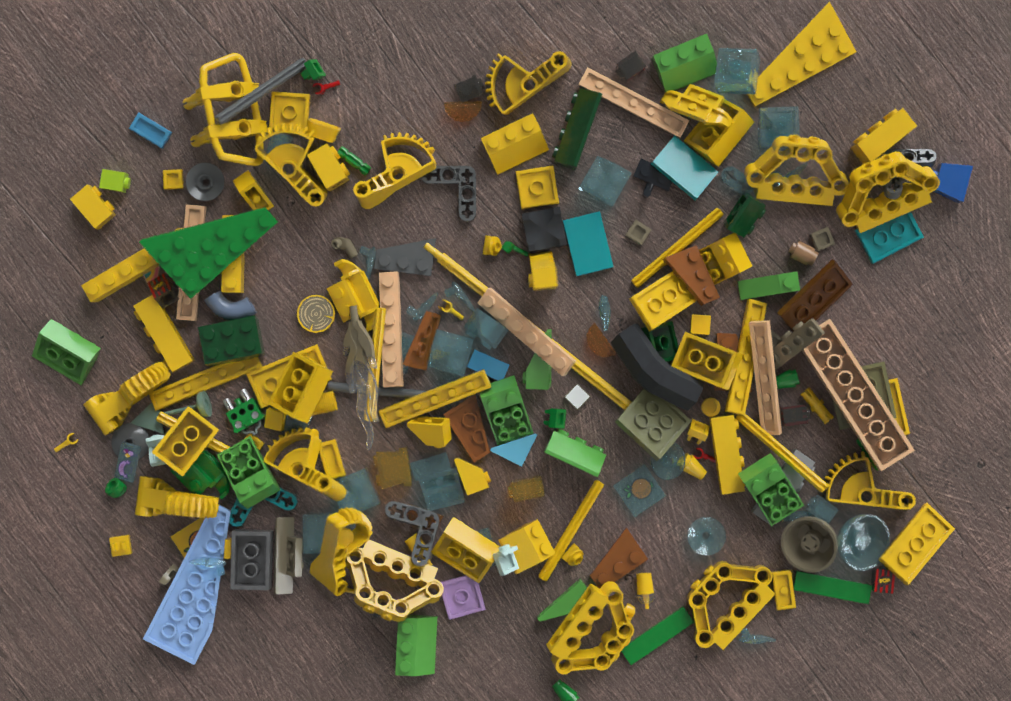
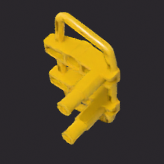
M231 53L202 65L199 75L200 88L196 90V93L183 100V103L187 102L183 107L191 110L194 107L204 105L208 126L203 128L204 131L191 137L190 141L195 140L191 142V145L193 147H200L203 144L212 143L217 157L223 161L249 166L261 165L264 159L258 153L256 159L224 153L219 143V139L238 140L255 136L257 144L262 139L260 132L264 131L267 133V121L261 120L258 101L251 105L253 120L241 119L226 122L222 125L215 124L211 101L231 102L233 100H240L259 87V83L252 82L245 59L238 53ZM232 61L238 62L244 82L233 81L208 86L207 71ZM264 143L260 145L262 150H264Z

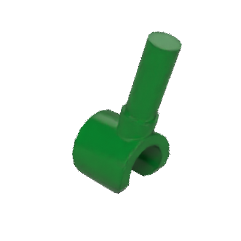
M506 241L502 245V249L508 254L512 249L526 257L529 252L518 248L512 242Z

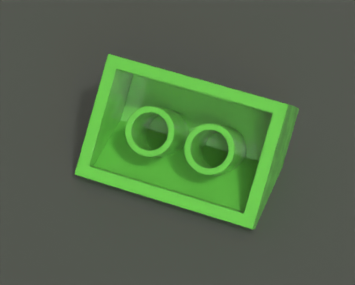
M707 34L660 52L652 57V62L665 92L678 90L719 73L715 53Z
M51 319L39 332L32 357L82 385L95 364L101 348Z
M558 429V431L553 430L544 452L598 477L606 454L603 453L604 449L593 445V447L585 445L587 441L577 436L574 440L568 437L569 433L562 429Z
M408 615L406 620L398 622L395 675L421 676L435 674L438 616Z

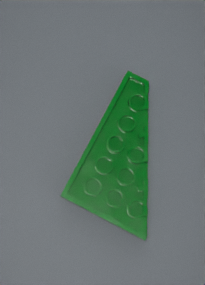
M264 207L140 240L139 243L191 299L278 221Z

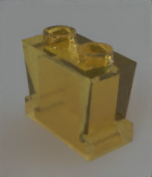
M400 447L399 451H376L373 461L374 466L378 467L379 474H376L377 486H381V490L404 483V487L413 485L408 447Z
M541 475L510 481L511 485L507 487L510 499L514 498V502L545 496Z

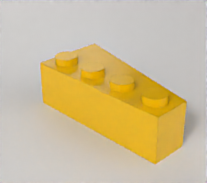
M552 251L529 253L531 274H528L529 287H533V291L556 289L558 284Z

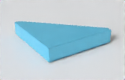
M537 434L492 447L490 451L522 467Z

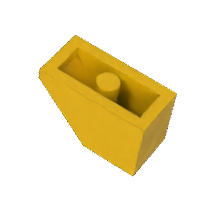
M249 170L233 180L237 190L252 210L264 207L270 210L274 207Z
M417 416L407 422V427L427 446L443 448L451 440L450 418Z
M459 457L454 458L467 496L489 488L488 483L491 482L487 471L484 472L483 468Z

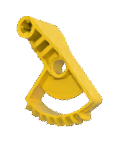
M557 51L535 70L528 72L506 55L502 57V55L497 54V57L500 59L499 62L496 60L492 61L496 67L489 66L488 68L490 71H493V74H486V77L491 78V81H486L485 84L491 86V88L485 89V92L492 93V95L487 97V100H494L489 106H497L503 115L510 114L544 87L568 72L572 66L571 60L564 52ZM560 59L563 60V65H560ZM505 61H509L514 67L507 76L505 88L507 96L513 105L504 111L498 102L495 84L500 68ZM534 81L535 87L532 90H526V83Z
M282 123L281 129H279L277 124L274 125V132L268 127V135L264 131L260 132L262 139L256 144L255 151L283 176L310 205L320 206L328 196V190L302 166L313 144L314 137L312 136L315 131L312 130L309 134L306 133L308 130L307 126L301 131L300 124H297L296 129H293V123H289L288 129H286V124ZM280 133H294L309 140L306 149L296 144L286 143L276 146L267 154L260 148V145L267 138ZM285 164H291L294 172L287 173L284 169Z
M400 132L397 134V137L393 133L390 134L391 138L383 135L384 140L381 141L386 170L375 177H371L366 182L360 181L355 184L353 191L360 205L364 209H371L382 203L395 191L435 170L436 161L432 156L435 151L434 147H429L428 142L423 143V138L421 137L417 140L416 135H412L410 138L407 132L404 137H402ZM395 145L412 146L423 151L430 158L431 162L421 166L419 161L409 154L393 153L388 155L387 148ZM397 174H403L401 179H394Z
M162 362L155 363L121 384L118 391L96 395L86 401L83 406L103 434L107 436L123 424L134 404L167 382L171 374L167 366Z
M299 427L298 431L296 429H292L291 433L285 431V436L278 435V441L273 440L274 444L272 446L267 445L269 450L264 457L265 463L334 501L344 499L346 496L345 487L328 475L315 469L322 442L319 439L318 430ZM311 439L309 448L294 449L283 457L278 466L273 464L281 451L288 445L299 440Z
M861 452V458H858L857 453H853V460L847 455L846 459L848 462L846 463L843 459H840V467L836 463L833 465L837 469L835 472L832 469L828 470L832 477H824L829 481L826 491V500L829 502L898 510L911 509L916 503V498L912 493L876 489L869 458L865 457V452ZM865 461L867 472L854 474L845 482L840 500L830 499L831 485L839 471L853 462ZM864 491L871 494L869 502H864L861 499V494ZM902 499H908V504L902 503Z
M140 476L135 515L151 517L170 514L214 518L217 517L219 498L177 491L161 478Z
M352 507L339 509L337 513L328 516L326 519L320 555L311 563L310 574L335 596L342 595L348 587V583L342 579L346 575L344 569L346 567V557L367 542L373 533L371 522L365 514ZM356 523V527L353 530H350L349 528H343L347 525Z

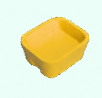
M313 118L307 120L308 130L306 133L309 134L314 130L315 133L312 137L330 143L335 142L341 131L340 127Z

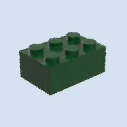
M256 316L198 327L204 362L208 367L265 356L259 320Z

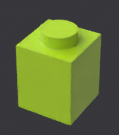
M102 169L99 188L126 193V189L130 187L131 178H128L129 174L125 172Z

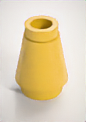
M686 453L678 462L680 470L699 480L703 479L707 473L692 454Z

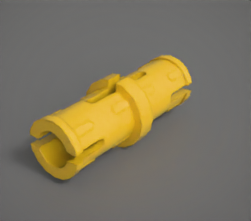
M810 387L800 394L810 405V410L812 412L815 411L824 424L828 423L829 419L834 418L823 405V400H819Z

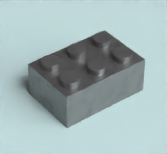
M233 530L230 589L270 590L272 588L273 530Z

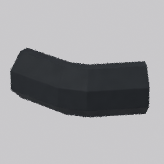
M638 323L620 332L611 341L613 349L633 379L647 392L686 411L696 404L704 388V382L669 365L661 358Z

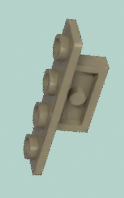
M813 318L805 324L801 321L792 328L794 330L793 333L789 330L780 337L783 341L773 348L775 370L824 334V331Z
M276 517L274 594L293 593V577H302L304 543L302 541L303 538L294 536V517Z

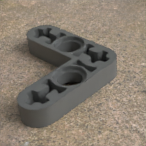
M888 149L880 156L881 158L883 155L892 152H900L904 157H911L913 159L912 162L922 167L928 166L930 168L934 166L937 157L936 153L931 149ZM893 177L887 184L883 185V191L887 198L897 199L901 196L903 189L901 177ZM891 184H894L895 191L891 188Z
M436 166V169L431 171V173L437 174L436 170L440 169L441 181H437V177H431V180H427V177L424 176L421 177L422 181L426 184H459V216L465 222L474 220L476 217V173L472 167ZM445 170H451L454 173L451 180L443 178ZM465 170L473 173V176L469 177V183H473V186H461V183L466 184L465 177L462 176ZM463 190H472V198L464 199L462 197ZM462 202H473V205H469L473 215H470L468 219L465 215H462V212L466 210V205L462 206Z
M389 502L385 507V513L388 518L419 527L411 560L417 567L425 566L429 560L438 529V515L432 511L404 503ZM393 505L397 506L399 511H402V508H406L404 518H400V513L391 515V511L388 509L392 508ZM411 510L416 511L418 514L417 519L414 521L408 520L406 516ZM430 516H433V520L436 521V523L431 524L430 530H434L433 533L428 530H422L423 527L427 529L428 522L425 519H429ZM428 534L431 537L430 543L422 544L420 542L421 535ZM417 545L422 548H429L428 552L424 550L423 557L426 559L421 560L420 563L417 562V558H414L415 555L420 553V548L417 549Z

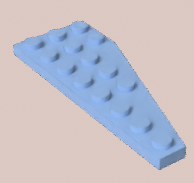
M219 505L217 517L204 519L143 637V640L195 665L214 625L224 560L225 539H227L231 510Z

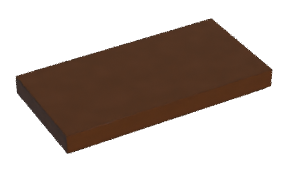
M832 259L777 314L789 329L794 332L792 328L801 321L803 324L812 318L816 321L853 284L837 262Z

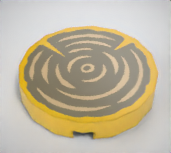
M320 295L306 297L301 301L297 309L298 322L302 328L314 333L323 332L330 328L336 314L331 301Z

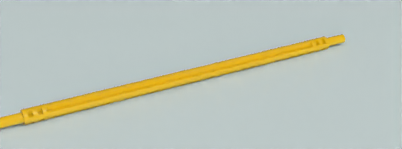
M429 243L425 244L423 248L430 252L439 264L478 295L483 296L488 289L487 286L448 255L442 254ZM553 340L576 360L571 367L575 372L623 410L630 405L631 401Z

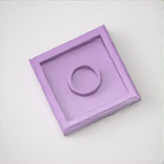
M463 575L441 582L444 588L442 598L449 620L486 610L479 583Z

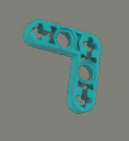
M280 487L281 490L277 492L275 498L267 497L265 499L284 510H292L298 503L296 495ZM281 491L284 493L282 497L286 499L292 497L293 505L286 506V502L280 499V503L276 501L280 497ZM237 498L231 509L229 523L235 527L244 524L253 506L247 509ZM237 505L241 509L247 510L246 513L242 511L240 515L242 521L234 522L235 518L232 516L233 514L236 515L240 510L236 508Z

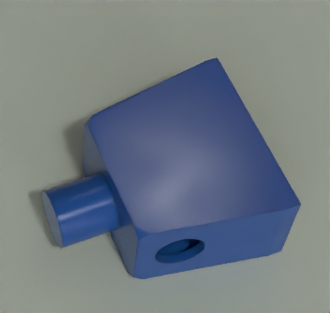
M948 163L938 164L936 171H933L939 178L940 184L933 192L957 203L964 202L973 166Z

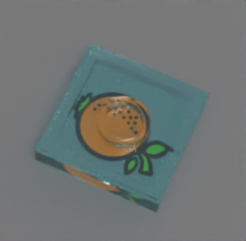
M645 464L613 485L634 517L666 496Z

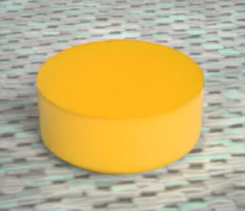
M706 398L701 404L702 413L708 417H714L720 412V403L715 398Z

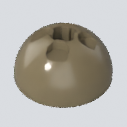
M805 516L793 520L786 526L781 537V548L789 563L797 569L805 572H819L829 567L834 561L838 551V540L834 530L827 522L817 517Z

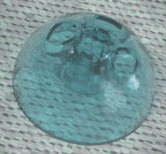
M860 514L851 517L839 530L837 536L838 552L843 561L855 570L865 571L874 568L880 563L878 558L888 548L890 543V534L886 523L880 517L872 514Z

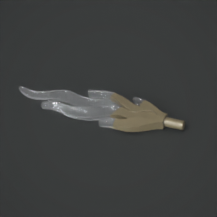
M356 305L349 306L351 322H349L343 342V356H348L345 375L350 394L355 393L357 387V415L367 433L366 449L370 450L374 441V430L367 411V398L369 395L370 416L373 422H379L377 415L378 386L371 368L376 369L377 364L373 341L364 328L362 321H359Z

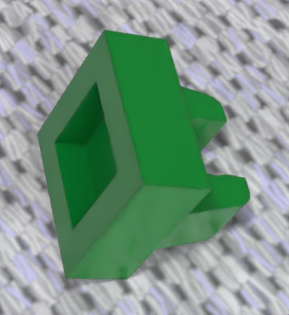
M317 59L305 62L306 70L300 73L304 80H310L311 78L313 80H321L326 76Z
M556 408L545 410L546 414H550L549 421H544V424L550 428L565 429L567 410Z

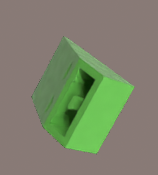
M514 375L490 383L491 388L479 392L497 445L533 434Z
M251 436L217 454L239 502L247 509L281 490Z
M771 453L738 473L771 526L804 506Z

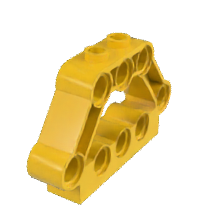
M798 135L779 136L764 154L754 163L748 164L744 170L746 181L749 186L754 188L756 199L832 206L834 195H844L849 185L845 174L839 170L832 158V151L828 143L813 136L808 138H801ZM782 146H787L786 150L779 151ZM801 148H807L805 152L798 153ZM820 150H825L823 154H817ZM791 157L796 158L800 162L813 159L820 164L828 181H820L815 176L801 179L798 175H791L787 178L782 177L779 173L772 172ZM759 173L757 177H751L752 174ZM837 181H842L840 185H834ZM780 182V185H779V186H777V187H773V186H772L774 183ZM794 184H800L795 189L791 188ZM813 186H818L816 190H810Z
M892 152L872 162L865 163L850 173L849 185L842 202L836 208V213L844 226H856L858 231L862 233L931 203L929 193L939 187L940 180L930 167H922L906 159L902 153ZM893 177H902L912 182L902 183V193L897 199L887 198L884 191L875 199H866L873 186L877 184L885 185Z
M368 540L363 549L359 547L346 557V567L349 569L355 591V603L368 613L381 615V618L384 620L402 622L406 620L409 614L423 606L439 601L443 594L444 588L442 583L434 579L438 568L429 564L417 567L412 563L410 556L374 541ZM357 556L359 561L353 562L350 557ZM381 558L384 563L377 564L374 559ZM365 564L370 565V568L375 572H387L388 576L392 579L401 578L411 587L420 586L423 588L403 599H392L387 592L382 591L378 593L373 590L372 586H370ZM392 566H399L401 571H394ZM410 573L418 574L419 578L413 579ZM428 589H435L437 591V594H430ZM366 592L369 597L362 598L359 593ZM383 599L387 602V605L381 606L377 600ZM402 607L405 612L398 613L395 608Z
M718 561L714 566L710 565L703 572L704 576L701 580L697 579L690 586L691 590L687 595V601L692 609L695 626L694 640L698 646L708 648L716 643L724 650L771 600L775 593L768 585L772 581L773 576L772 572L764 565L751 567ZM724 566L727 567V575L720 576L719 569ZM760 571L766 572V577L763 580L757 579V574ZM708 581L715 582V587L712 590H707L705 587ZM723 581L755 582L756 584L752 588H747L743 591L742 599L739 602H734L730 605L729 613L726 616H720L717 619L716 627L710 631L706 608L707 598L718 593L720 584ZM750 593L756 594V599L753 602L747 601V596ZM695 595L702 596V601L699 604H694L692 601ZM737 607L743 608V613L740 616L734 615V610ZM724 621L730 622V627L727 630L721 629V623ZM708 633L709 638L707 641L699 640L700 634Z
M606 582L600 589L590 584L546 644L550 653H552L551 660L558 673L568 674L571 671L588 669L606 670L619 658L622 649L630 643L631 637L634 634V627L628 619L624 608V595L615 582ZM611 592H615L613 596H609ZM607 604L612 618V628L610 631L602 634L599 646L577 650L580 647L581 638L591 632L592 623L602 617L603 608ZM591 607H596L593 611H589ZM585 622L582 626H578L579 623ZM573 637V640L566 642L569 638ZM615 640L613 644L608 645L610 641Z

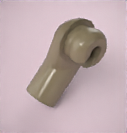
M336 237L332 240V247L334 249L346 250L350 259L358 255L350 239Z

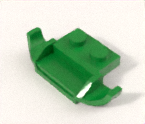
M206 448L184 476H181L174 469L170 470L191 493L201 495L208 487L211 489L215 487L220 493L219 497L223 499L229 492V479L221 463Z

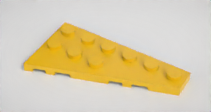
M830 1L745 90L754 107L856 53Z

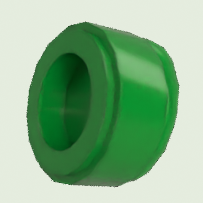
M118 478L111 479L105 488V493L112 498L121 497L127 491V486Z

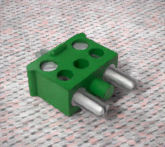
M242 389L240 394L245 401L244 403L241 402L240 398L234 400L237 407L234 408L229 398L223 400L228 410L226 415L234 428V433H251L254 436L258 433L257 430L261 427V421L265 419L266 415L262 413L256 400L250 398L246 389ZM251 405H254L253 410H250ZM259 423L258 426L255 428V432H254V431H247V432L245 431V430H247L248 428H250V427L254 426L255 424Z

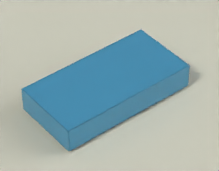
M139 112L129 127L130 130L162 149L172 134L171 131Z
M474 350L467 367L475 371L485 369L487 376L495 380L504 379L509 364Z

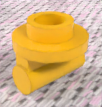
M485 235L483 255L496 256L502 248L500 239L495 236Z
M573 543L561 558L570 566H574L582 562L584 553Z

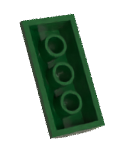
M580 89L579 93H574L571 101L574 104L573 110H568L565 121L568 122L566 129H561L558 138L562 140L559 147L555 146L552 158H555V164L576 170L603 93Z

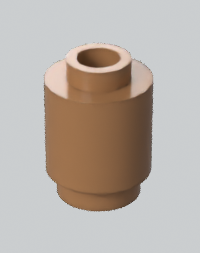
M799 240L797 243L793 242L788 251L791 253L790 258L806 266L807 264L812 266L819 253L815 251V248Z

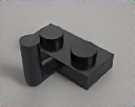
M640 159L633 177L647 182L642 196L648 198L654 186L669 191L672 181L652 166L651 162Z

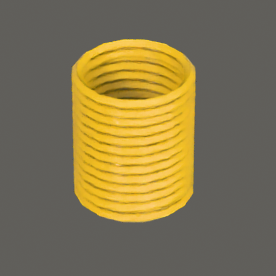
M334 391L322 393L312 414L313 416L337 411Z

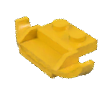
M689 84L683 94L669 90L665 92L660 100V103L665 104L670 111L698 120L706 125H723L728 129L732 123L730 115L720 108L724 103V96Z
M340 259L334 265L342 272L343 276L340 277L342 281L328 287V293L343 323L351 320L349 306L357 305L358 316L360 318L364 317L367 325L366 330L369 332L373 330L375 309L379 307L380 303L364 270L362 271L357 265L348 260Z

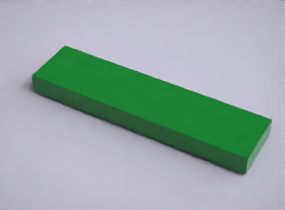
M796 571L793 588L796 591L869 604L872 585Z
M682 606L630 641L621 652L630 665H632L689 627L694 621L684 606Z

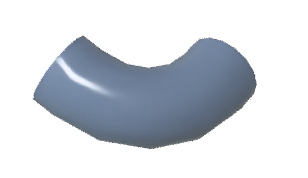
M218 291L204 300L215 315L226 320L250 317L257 313L248 297L238 302H232L227 300L221 291Z

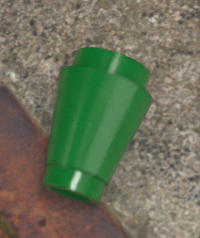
M789 369L776 376L777 389L793 388L800 384L796 369Z
M561 679L552 686L561 701H577L580 698L577 695L578 692L562 682Z

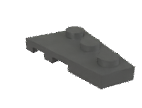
M436 238L377 249L374 269L431 276L434 256L423 247L426 243H429L435 248Z

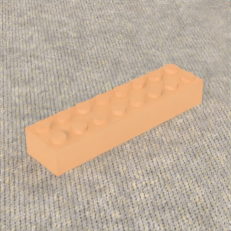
M828 319L819 325L824 334L803 349L802 352L877 469L883 471L915 450L831 319Z

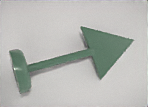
M205 391L199 392L196 396V404L189 407L193 410L198 409L200 415L204 418L211 417L212 406L209 396ZM150 403L131 422L134 425L164 434L163 424L156 421L160 410L155 411L153 403ZM187 407L167 411L164 413L168 415L182 413L185 411Z

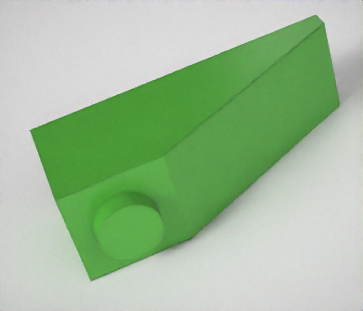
M797 271L737 281L740 300L800 291Z
M548 329L545 334L552 339V329ZM536 353L532 357L526 372H523V383H526V389L549 390L551 387V366Z
M581 579L577 580L537 616V619L544 621L569 614L588 588Z

